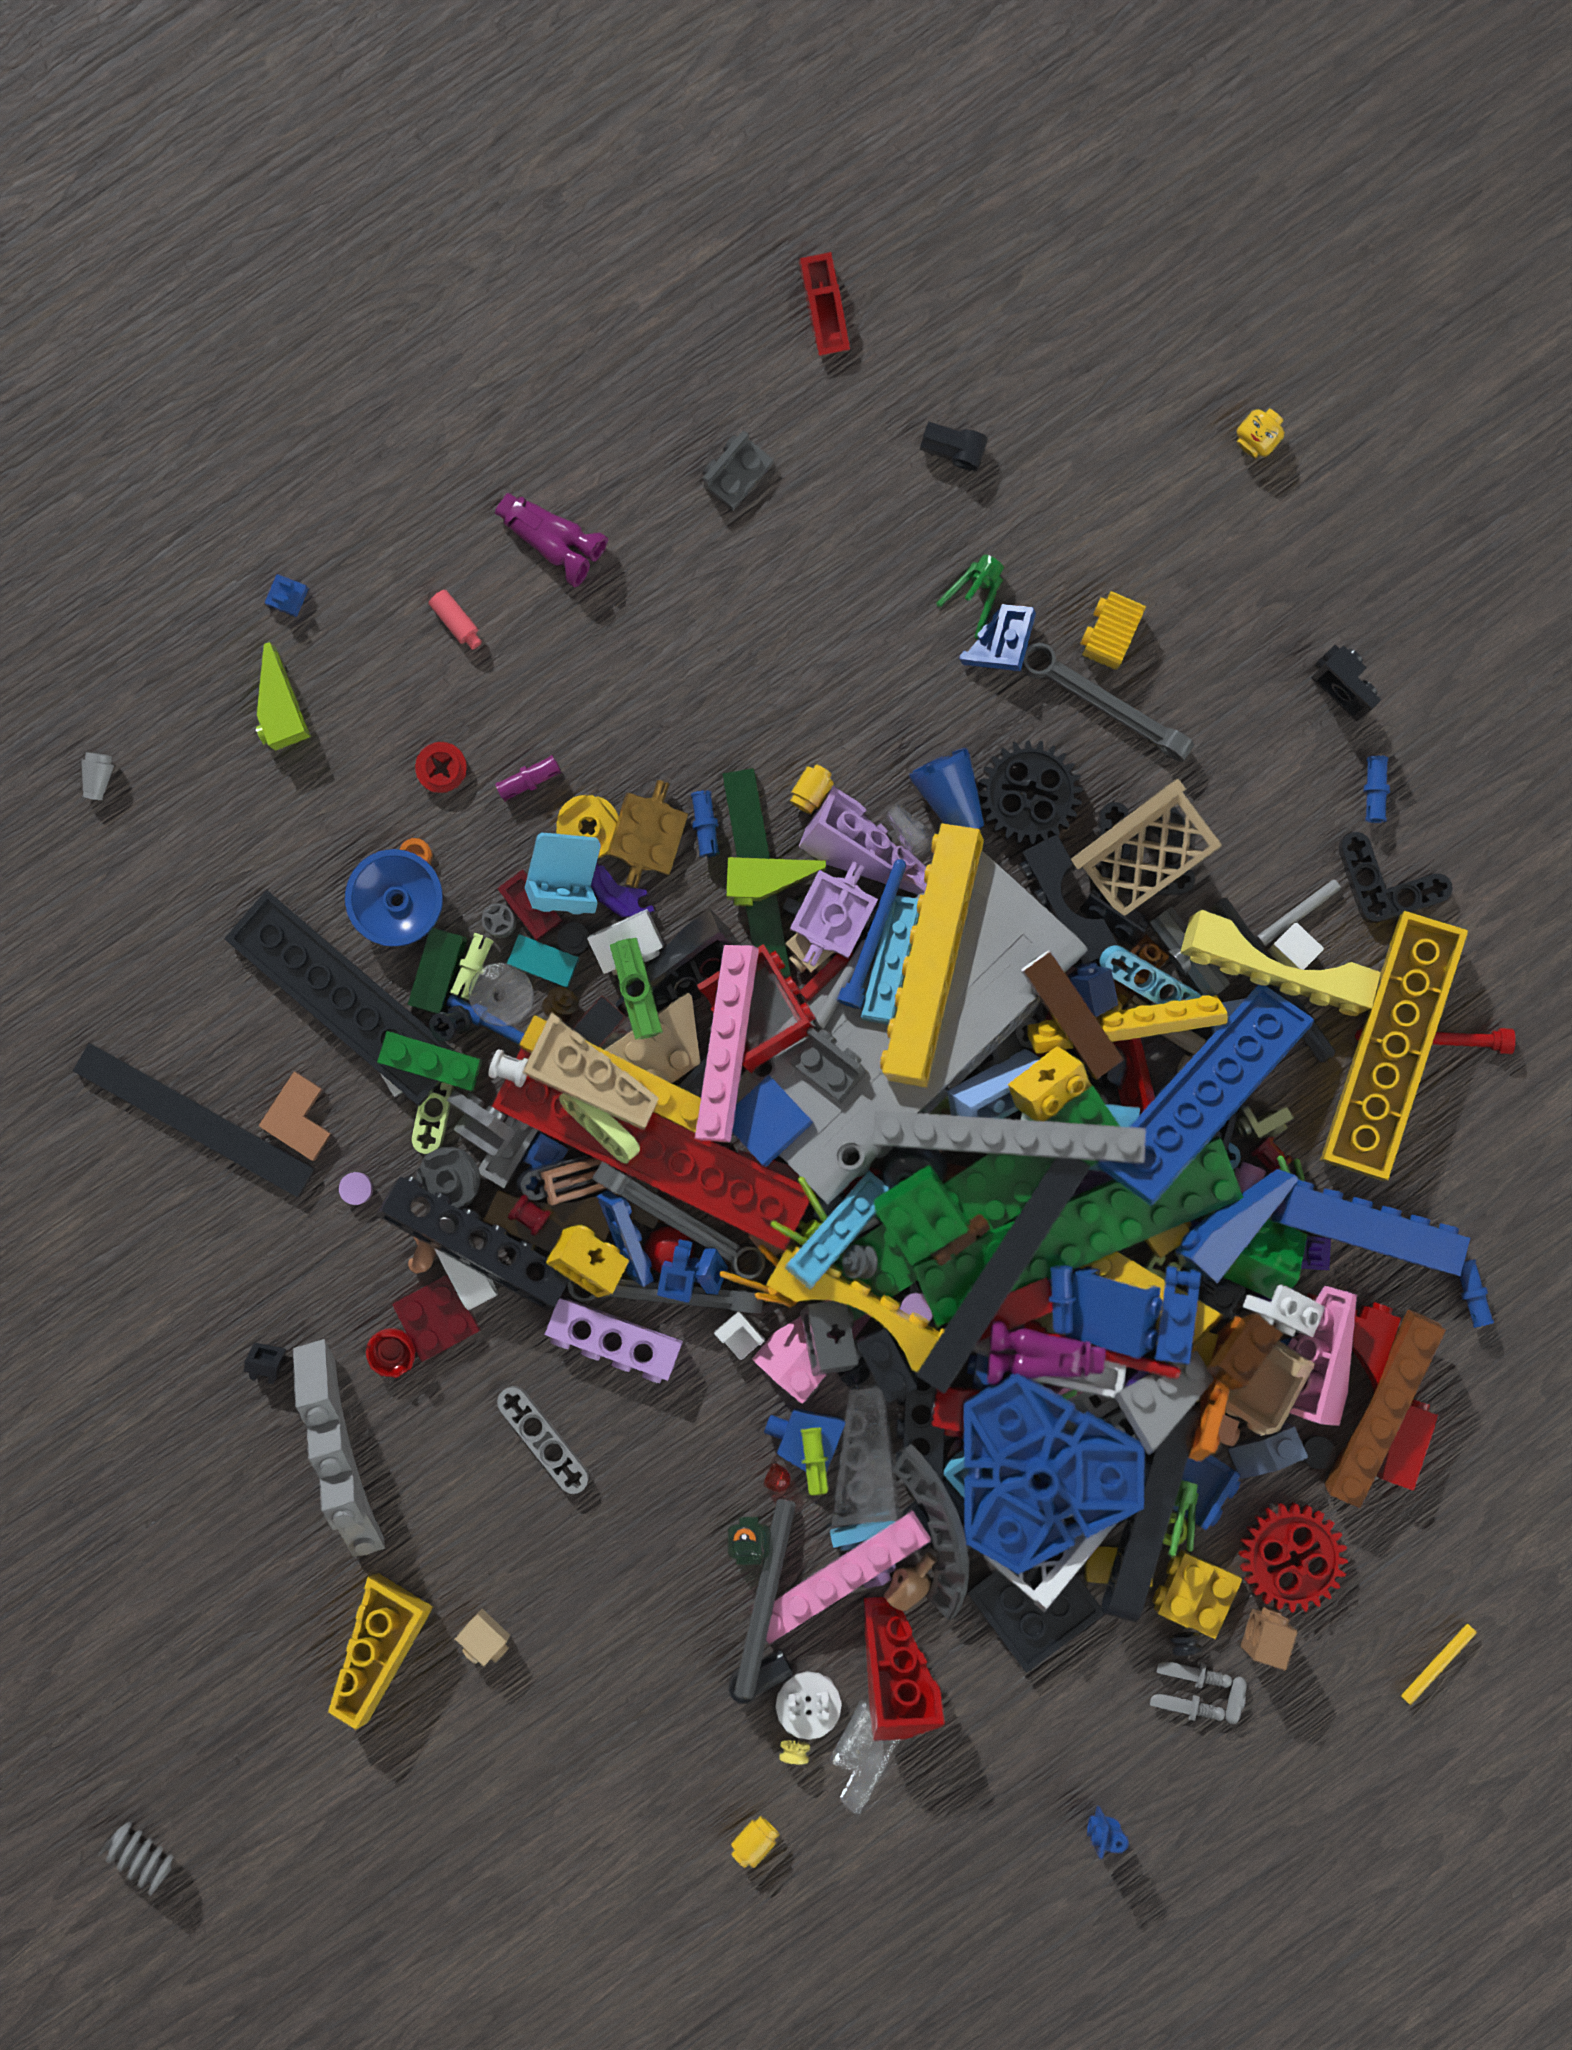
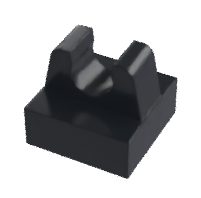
M254 1342L244 1361V1372H248L249 1378L253 1381H256L258 1375L268 1376V1384H274L286 1359V1349Z

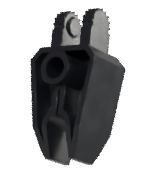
M1223 1276L1218 1283L1203 1277V1283L1200 1282L1198 1300L1224 1315L1218 1323L1231 1321L1235 1316H1238L1235 1314V1311L1241 1303L1244 1305L1247 1297L1245 1287ZM1182 1285L1188 1293L1189 1286Z

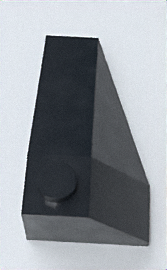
M710 908L687 924L647 967L646 971L649 982L652 985L653 997L658 1012L686 992L690 993L692 1001L701 998L700 993L702 992L697 985L720 971L724 945H740L728 926ZM635 981L628 989L629 995L632 997L642 995L645 989L644 983ZM621 996L615 1003L616 1007L629 1018L624 997Z

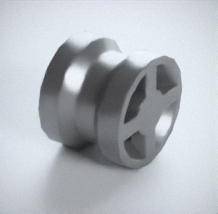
M492 904L483 912L482 925L494 937H507L516 929V916L506 905Z

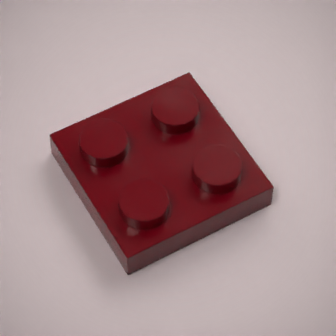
M448 1275L392 1304L406 1333L412 1338L421 1362L481 1331L471 1310H467Z

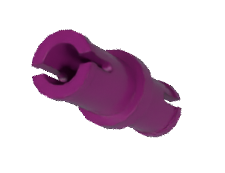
M550 755V757L528 768L526 765L521 767L520 772L501 782L495 783L501 798L506 802L508 799L528 789L531 791L537 789L538 784L561 774L562 771L554 756Z

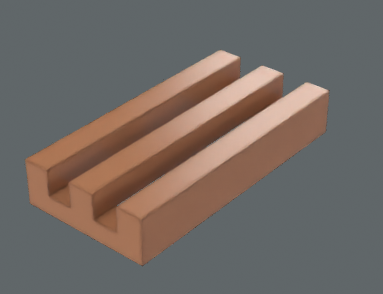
M592 1157L541 1172L542 1179L545 1182L544 1189L548 1194V1204L554 1205L608 1189L600 1183H595L556 1195V1189L590 1180L597 1170L556 1182L552 1181V1178L600 1165L602 1161Z

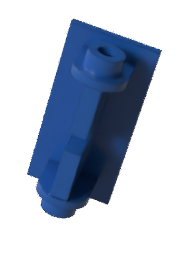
M1097 1806L1095 1816L1090 1815L1087 1836L1091 1837V1845L1094 1846L1098 1857L1103 1859L1104 1851L1124 1852L1128 1847V1839L1123 1834L1118 1820L1104 1816L1101 1808Z

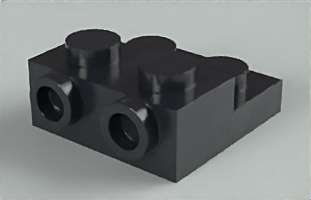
M1335 644L1314 664L1318 670L1311 678L1354 720H1360L1382 700L1377 695V689L1370 682L1362 681L1359 678L1367 667L1363 664L1362 657L1355 650L1347 649L1344 645L1339 648Z

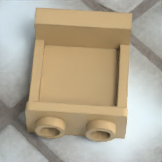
M1278 1340L1245 1388L1229 1391L1225 1413L1234 1417L1239 1416L1248 1422L1247 1427L1257 1434L1265 1435L1280 1432L1315 1364Z

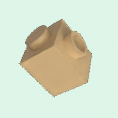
M796 933L785 943L787 949L793 954L789 958L793 965L801 973L807 970L810 975L816 970L819 972L824 968L835 954L834 951L823 950L816 963V967H813L810 963L815 953H813L808 964L803 962L811 946V943L804 936Z
M481 1609L459 1632L455 1640L464 1647L462 1652L471 1662L475 1664L480 1662L485 1666L490 1659L496 1663L508 1650L509 1647L505 1643L509 1639L510 1634L487 1612Z

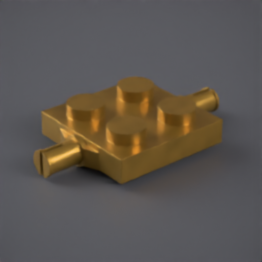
M661 780L656 781L652 798H643L631 793L625 794L607 855L621 859L628 866H631L625 885L633 888H638L642 871L653 870L664 875H670L688 817V813L674 809L664 802L670 784L664 783Z

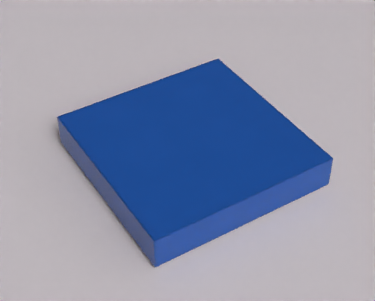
M768 1075L736 1104L732 1132L766 1168L814 1122L775 1080Z

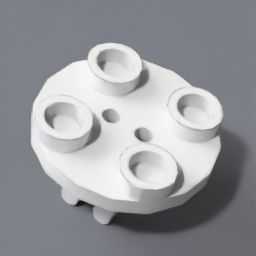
M806 1671L795 1674L783 1682L777 1694L776 1711L778 1719L785 1730L797 1738L811 1740L823 1737L834 1728L840 1718L841 1700L839 1691L829 1677L823 1676L820 1673ZM807 1696H810L811 1700L806 1701L805 1698ZM811 1710L812 1713L808 1715L806 1714V1711Z

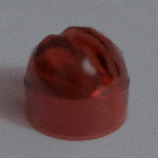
M774 1463L766 1474L763 1486L775 1492L784 1491L790 1485V1474L785 1467Z

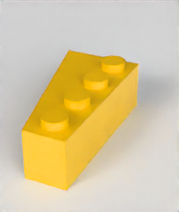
M1118 1251L1080 1267L1081 1269L1087 1266L1100 1269V1277L1142 1289H1149L1152 1286L1160 1287L1159 1298L1162 1299L1163 1305L1165 1279ZM1175 1286V1294L1188 1295V1293ZM1199 1300L1197 1303L1192 1348L1224 1317L1223 1314ZM1162 1309L1159 1316L1156 1318L1155 1330H1157L1158 1337Z

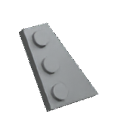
M1197 1351L1191 1353L1190 1365L1172 1363V1365L1178 1366L1181 1370L1179 1378L1171 1379L1151 1374L1114 1394L1148 1455L1158 1447L1214 1381L1212 1375L1206 1371L1207 1367Z

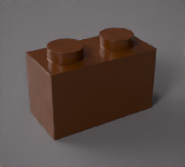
M1257 1313L1243 1317L1206 1368V1371L1231 1391L1245 1388L1283 1334Z

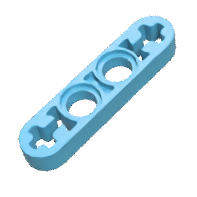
M1110 946L1101 954V967L1111 968L1115 980L1156 1004H1164L1174 1000L1181 1001L1182 997L1185 1000L1201 997L1197 991L1120 946ZM1113 958H1120L1129 967L1125 971L1118 965L1113 966L1110 963ZM1143 969L1148 970V980L1143 984H1135L1134 977L1136 973ZM1167 984H1172L1174 986L1173 994L1167 999H1161L1159 996L1161 988Z

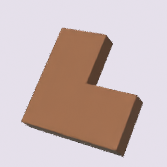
M293 1072L259 1124V1127L308 1159L315 1161L332 1133L306 1117L323 1089L299 1073Z

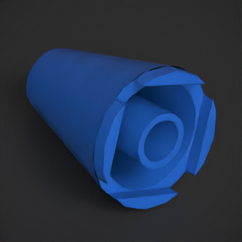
M967 747L953 751V756L951 757L942 756L915 769L912 771L913 773L908 774L911 782L944 824L976 829L984 826L971 757Z

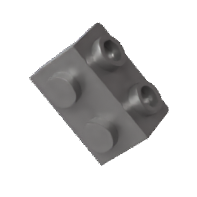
M454 1090L447 1101L464 1113L455 1126L454 1131L494 1158H498L516 1133L502 1122L506 1116L490 1105L487 1110L483 1109L482 1107L485 1103L469 1092L465 1097Z

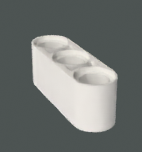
M446 1217L441 1218V1229L446 1233H453L455 1229L453 1221ZM469 1237V1243H470V1245H471L473 1248H475V1246H474V1244H473L471 1238ZM435 1249L467 1310H471L498 1295L491 1279Z

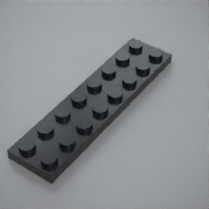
M266 890L224 938L415 1104L421 1106L441 1083L437 1080L377 1062L387 1031L451 1051L455 1050L445 1041L437 1040L432 1035L429 1027L271 892Z

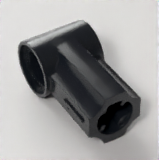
M928 422L920 450L949 459L955 466L961 469L977 471L988 438L974 430L963 429L957 431Z
M779 1648L762 1658L752 1699L741 1698L734 1693V1684L737 1681L740 1668L732 1672L728 1691L730 1697L735 1702L740 1704L750 1703L758 1694L793 1676L794 1672L785 1653Z

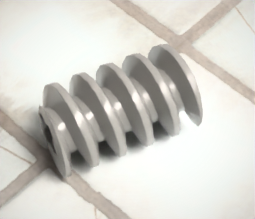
M128 1822L114 1833L98 1855L109 1850L106 1862L109 1864L119 1858L117 1866L119 1872L130 1866L127 1878L131 1880L140 1874L137 1886L142 1888L151 1883L148 1892L151 1896L171 1871L172 1867L170 1866L174 1856L170 1854L161 1860L160 1856L163 1847L159 1846L151 1852L150 1847L153 1840L149 1838L140 1843L142 1831L138 1830L134 1834L129 1835L132 1823Z

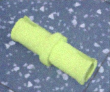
M477 933L473 935V940L465 959H461L458 964L461 968L449 992L457 996L462 985H465L460 998L468 1001L479 974L482 975L485 970L482 966L494 942L486 937L481 949H479L483 935Z

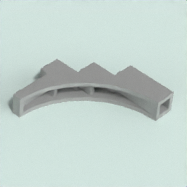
M325 1339L293 1348L296 1409L307 1427L309 1460L320 1478L322 1512L332 1530L338 1529L353 1558L385 1549L384 1536L367 1500L352 1453L340 1400L335 1358Z

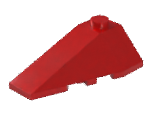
M885 1597L864 1598L869 1708L873 1741L908 1739L944 1726L940 1689L928 1670L923 1652L920 1653L904 1612L893 1607Z

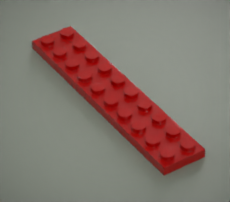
M520 1049L516 1059H529L531 1053ZM528 1076L522 1087H518L515 1085V1082L505 1079L492 1105L496 1110L786 1251L792 1239L771 1227V1222L775 1221L796 1232L810 1203L801 1184L715 1142L699 1140L695 1138L696 1133L653 1112L644 1130L612 1116L635 1138L640 1147L639 1153L628 1163H622L563 1108L559 1100V1096L563 1092Z

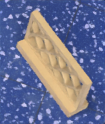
M1179 779L1169 784L1071 858L1076 868L1080 869L1083 867L1110 905L1124 916L1222 846L1183 794L1186 788ZM1177 804L1186 814L1185 825L1169 822L1171 808ZM1163 815V821L1156 820ZM1148 825L1162 827L1161 843L1145 841L1146 827ZM1168 829L1184 832L1183 848L1167 845ZM1139 833L1138 839L1132 838ZM1191 833L1202 835L1209 844V847L1204 851L1189 849ZM1124 843L1138 846L1136 861L1121 858L1122 845ZM1144 847L1160 850L1158 865L1143 863ZM1115 851V856H1114V857L1108 856V855H1110L1112 852ZM1166 851L1182 854L1181 867L1179 869L1165 867ZM1188 855L1194 856V858L1188 862ZM1100 861L1114 863L1112 879L1102 877L1095 865ZM1120 865L1135 868L1134 883L1119 880ZM1142 869L1157 872V881L1154 887L1140 884ZM1164 873L1170 874L1167 878L1163 880ZM1118 887L1133 890L1132 903L1127 907L1117 897ZM1140 891L1146 892V893H1144L1142 896L1139 897Z

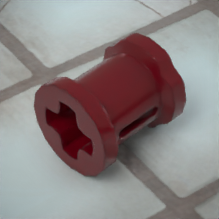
M1270 1136L1263 1138L1249 1151L1252 1157L1256 1156L1269 1170L1268 1175L1277 1169L1281 1170L1277 1159L1278 1156L1284 1157L1286 1165L1293 1160L1290 1155H1285L1273 1142L1274 1137Z
M524 1194L510 1212L508 1219L511 1221L517 1220L530 1229L531 1235L535 1237L543 1228L552 1212L549 1210L543 1211L528 1200L529 1196Z

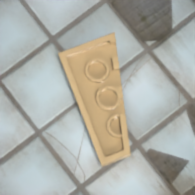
M551 1013L523 1070L524 1075L643 1130L659 1099L626 1071H622L612 1063L611 1059L601 1051H597L587 1043L576 1031H572L562 1023L561 1019Z

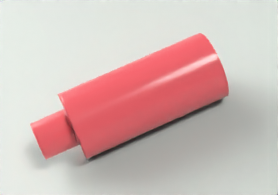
M446 589L441 590L430 599L428 605L460 644L467 643L473 650L482 643L476 635L479 629Z

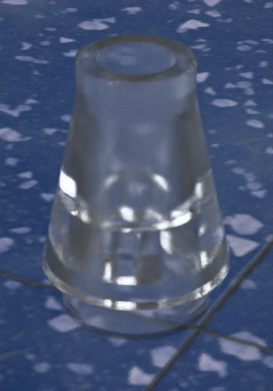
M900 804L893 807L886 814L885 817L891 823L904 849L908 848L911 853H914L930 840L929 828L907 812Z

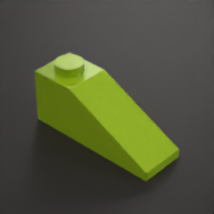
M268 642L263 646L257 718L260 725L256 726V730L263 745L268 744L276 751L311 736L279 653Z
M728 857L727 900H733V905L753 906V901L764 900L816 876L819 870L825 872L826 861Z

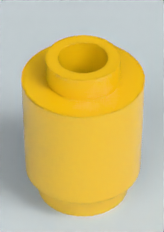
M817 764L814 768L807 766L791 791L793 796L789 802L811 815L814 809H819L834 785V782L830 779L832 774Z
M760 1816L756 1821L752 1820L731 1843L734 1849L731 1855L744 1868L748 1865L755 1868L776 1845L775 1839L780 1834L771 1823Z

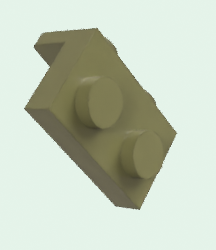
M1242 1106L1238 1108L1239 1113L1234 1129L1239 1136L1244 1135L1246 1139L1260 1138L1262 1136L1263 1138L1267 1136L1273 1137L1286 1130L1288 1127L1285 1123L1294 1118L1287 1107L1272 1109L1255 1118L1248 1106Z

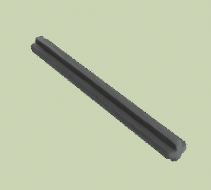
M778 1499L776 1502L734 1691L736 1696L745 1699H752L754 1697L795 1511V1503L785 1499Z

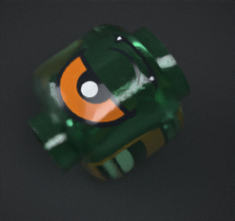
M739 1517V1524H733L728 1528V1555L730 1558L736 1559L737 1565L762 1564V1559L769 1556L770 1529L765 1524H759L758 1517Z

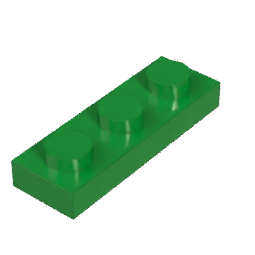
M387 1031L377 1062L473 1091L482 1060Z

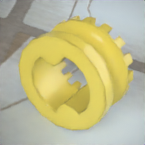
M791 1740L781 1741V1748L784 1749V1752L780 1754L781 1761L790 1764L809 1763V1757L806 1755V1752L810 1750L809 1743L799 1740L797 1744L796 1740H793V1743Z

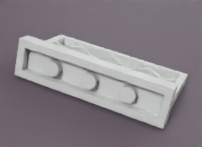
M1072 1514L1066 1518H1074V1516ZM1117 1523L1089 1538H1086L1084 1533L1074 1538L1075 1545L1070 1547L1068 1551L1067 1549L1063 1551V1557L1060 1561H1043L1032 1567H1041L1042 1582L1035 1591L1023 1582V1573L1016 1576L1011 1570L986 1555L983 1558L1045 1612ZM1055 1566L1046 1576V1567Z

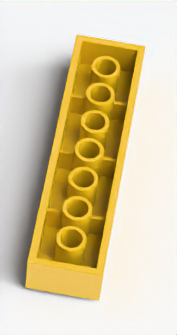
M1403 911L1399 916L1379 977L1373 1006L1368 1011L1320 1161L1380 1181L1389 1179L1469 930L1407 911Z

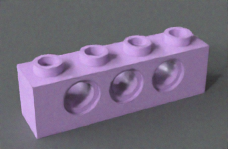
M563 1296L559 1298L545 1333L546 1336L552 1338L550 1343L565 1349H569L570 1345L582 1349L581 1354L583 1356L598 1361L603 1356L613 1360V1367L630 1372L631 1367L643 1371V1378L656 1383H661L662 1379L669 1380L683 1343L682 1340ZM585 1321L590 1325L591 1335L588 1338L582 1339L575 1334L574 1326L576 1322ZM615 1332L620 1335L622 1346L619 1349L611 1350L605 1345L604 1340L607 1333ZM637 1345H649L653 1351L652 1358L648 1361L639 1360L635 1355Z

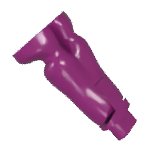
M507 493L495 510V514L504 519L505 526L509 527L535 548L551 564L555 566L564 565L566 581L574 588L578 587L587 576L590 569L589 560L593 562L598 560L608 543V537L602 533L585 534L578 524L559 517L527 501L524 497L518 499L512 494ZM574 546L578 548L585 557L573 552L569 547Z
M992 1321L987 1370L988 1384L999 1383L1007 1371L1029 1379L1041 1377H1081V1374L1083 1377H1088L1089 1373L1103 1374L1105 1348L1091 1347L1090 1342L1050 1336L1028 1329L1010 1332L1003 1322ZM1005 1349H1014L1017 1351V1353L1006 1354L999 1351Z

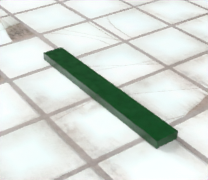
M754 768L722 773L737 858L770 859ZM772 895L761 901H753V906H746L752 945L757 948L764 944L770 953L776 950L786 966L781 971L785 978H788L791 974L777 895ZM765 967L757 973L767 1027L786 1024L794 1015Z

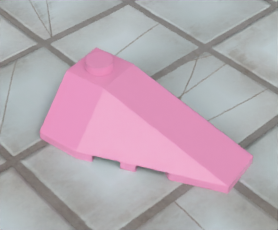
M1324 1286L1315 1301L1323 1305L1325 1309L1314 1337L1299 1333L1297 1338L1293 1337L1288 1347L1315 1364L1290 1414L1319 1424L1340 1425L1348 1395L1357 1295Z

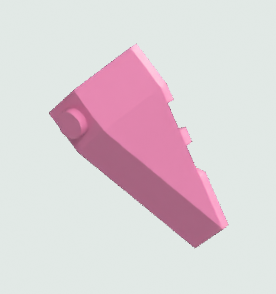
M868 1313L854 1321V1326L851 1328L853 1339L872 1317ZM801 1316L774 1332L752 1358L777 1384L802 1404L826 1376V1374L812 1376ZM830 1332L827 1334V1337L833 1338L834 1342L838 1340L837 1336H831Z

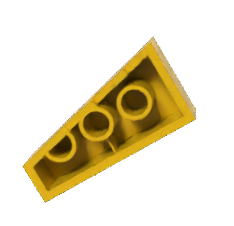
M380 1573L367 1577L364 1597L356 1615L357 1621L352 1638L349 1639L345 1662L343 1668L340 1669L328 1713L355 1730L367 1724L433 1609V1606Z

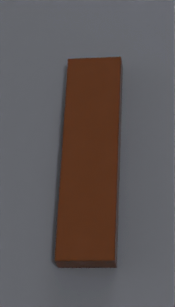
M1046 951L1021 969V972L1093 1078L1098 1079L1123 1061V1058L1050 951Z

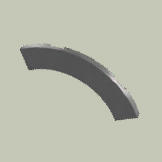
M911 1444L904 1449L893 1467V1471L905 1483L917 1503L923 1504L929 1516L930 1522H928L934 1550H938V1565L935 1566L933 1583L926 1598L950 1621L958 1614L967 1591L969 1560L965 1535L958 1513L945 1486L926 1459Z

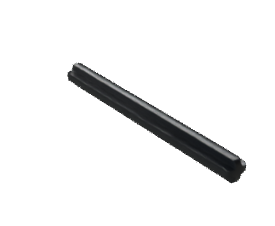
M1222 898L1213 904L1211 908L1215 915L1232 920L1243 937L1254 948L1270 958L1228 898ZM1271 984L1266 985L1311 1016L1297 996L1282 993L1280 987ZM1313 1021L1312 1026L1302 1038L1320 1062H1325L1336 1054V1050L1316 1022Z

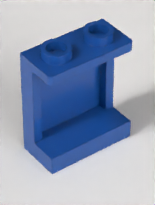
M1089 1266L1074 1273L1072 1295L1076 1297V1301L1072 1302L1073 1331L1067 1333L1065 1337L1082 1342H1090L1092 1345L1135 1358H1140L1155 1347L1158 1339V1332L1155 1330L1156 1318L1162 1309V1299L1159 1298L1160 1287L1152 1286L1149 1289H1142L1099 1276L1100 1269Z
M1209 1455L1201 1462L1188 1458L1181 1479L1198 1485L1196 1493L1199 1496L1196 1504L1195 1523L1204 1530H1207L1209 1525L1214 1526L1219 1521L1223 1513L1221 1506L1227 1497L1232 1498L1240 1486L1238 1479L1241 1474L1212 1455ZM1173 1506V1509L1178 1512V1507ZM1186 1509L1184 1516L1188 1518V1510Z

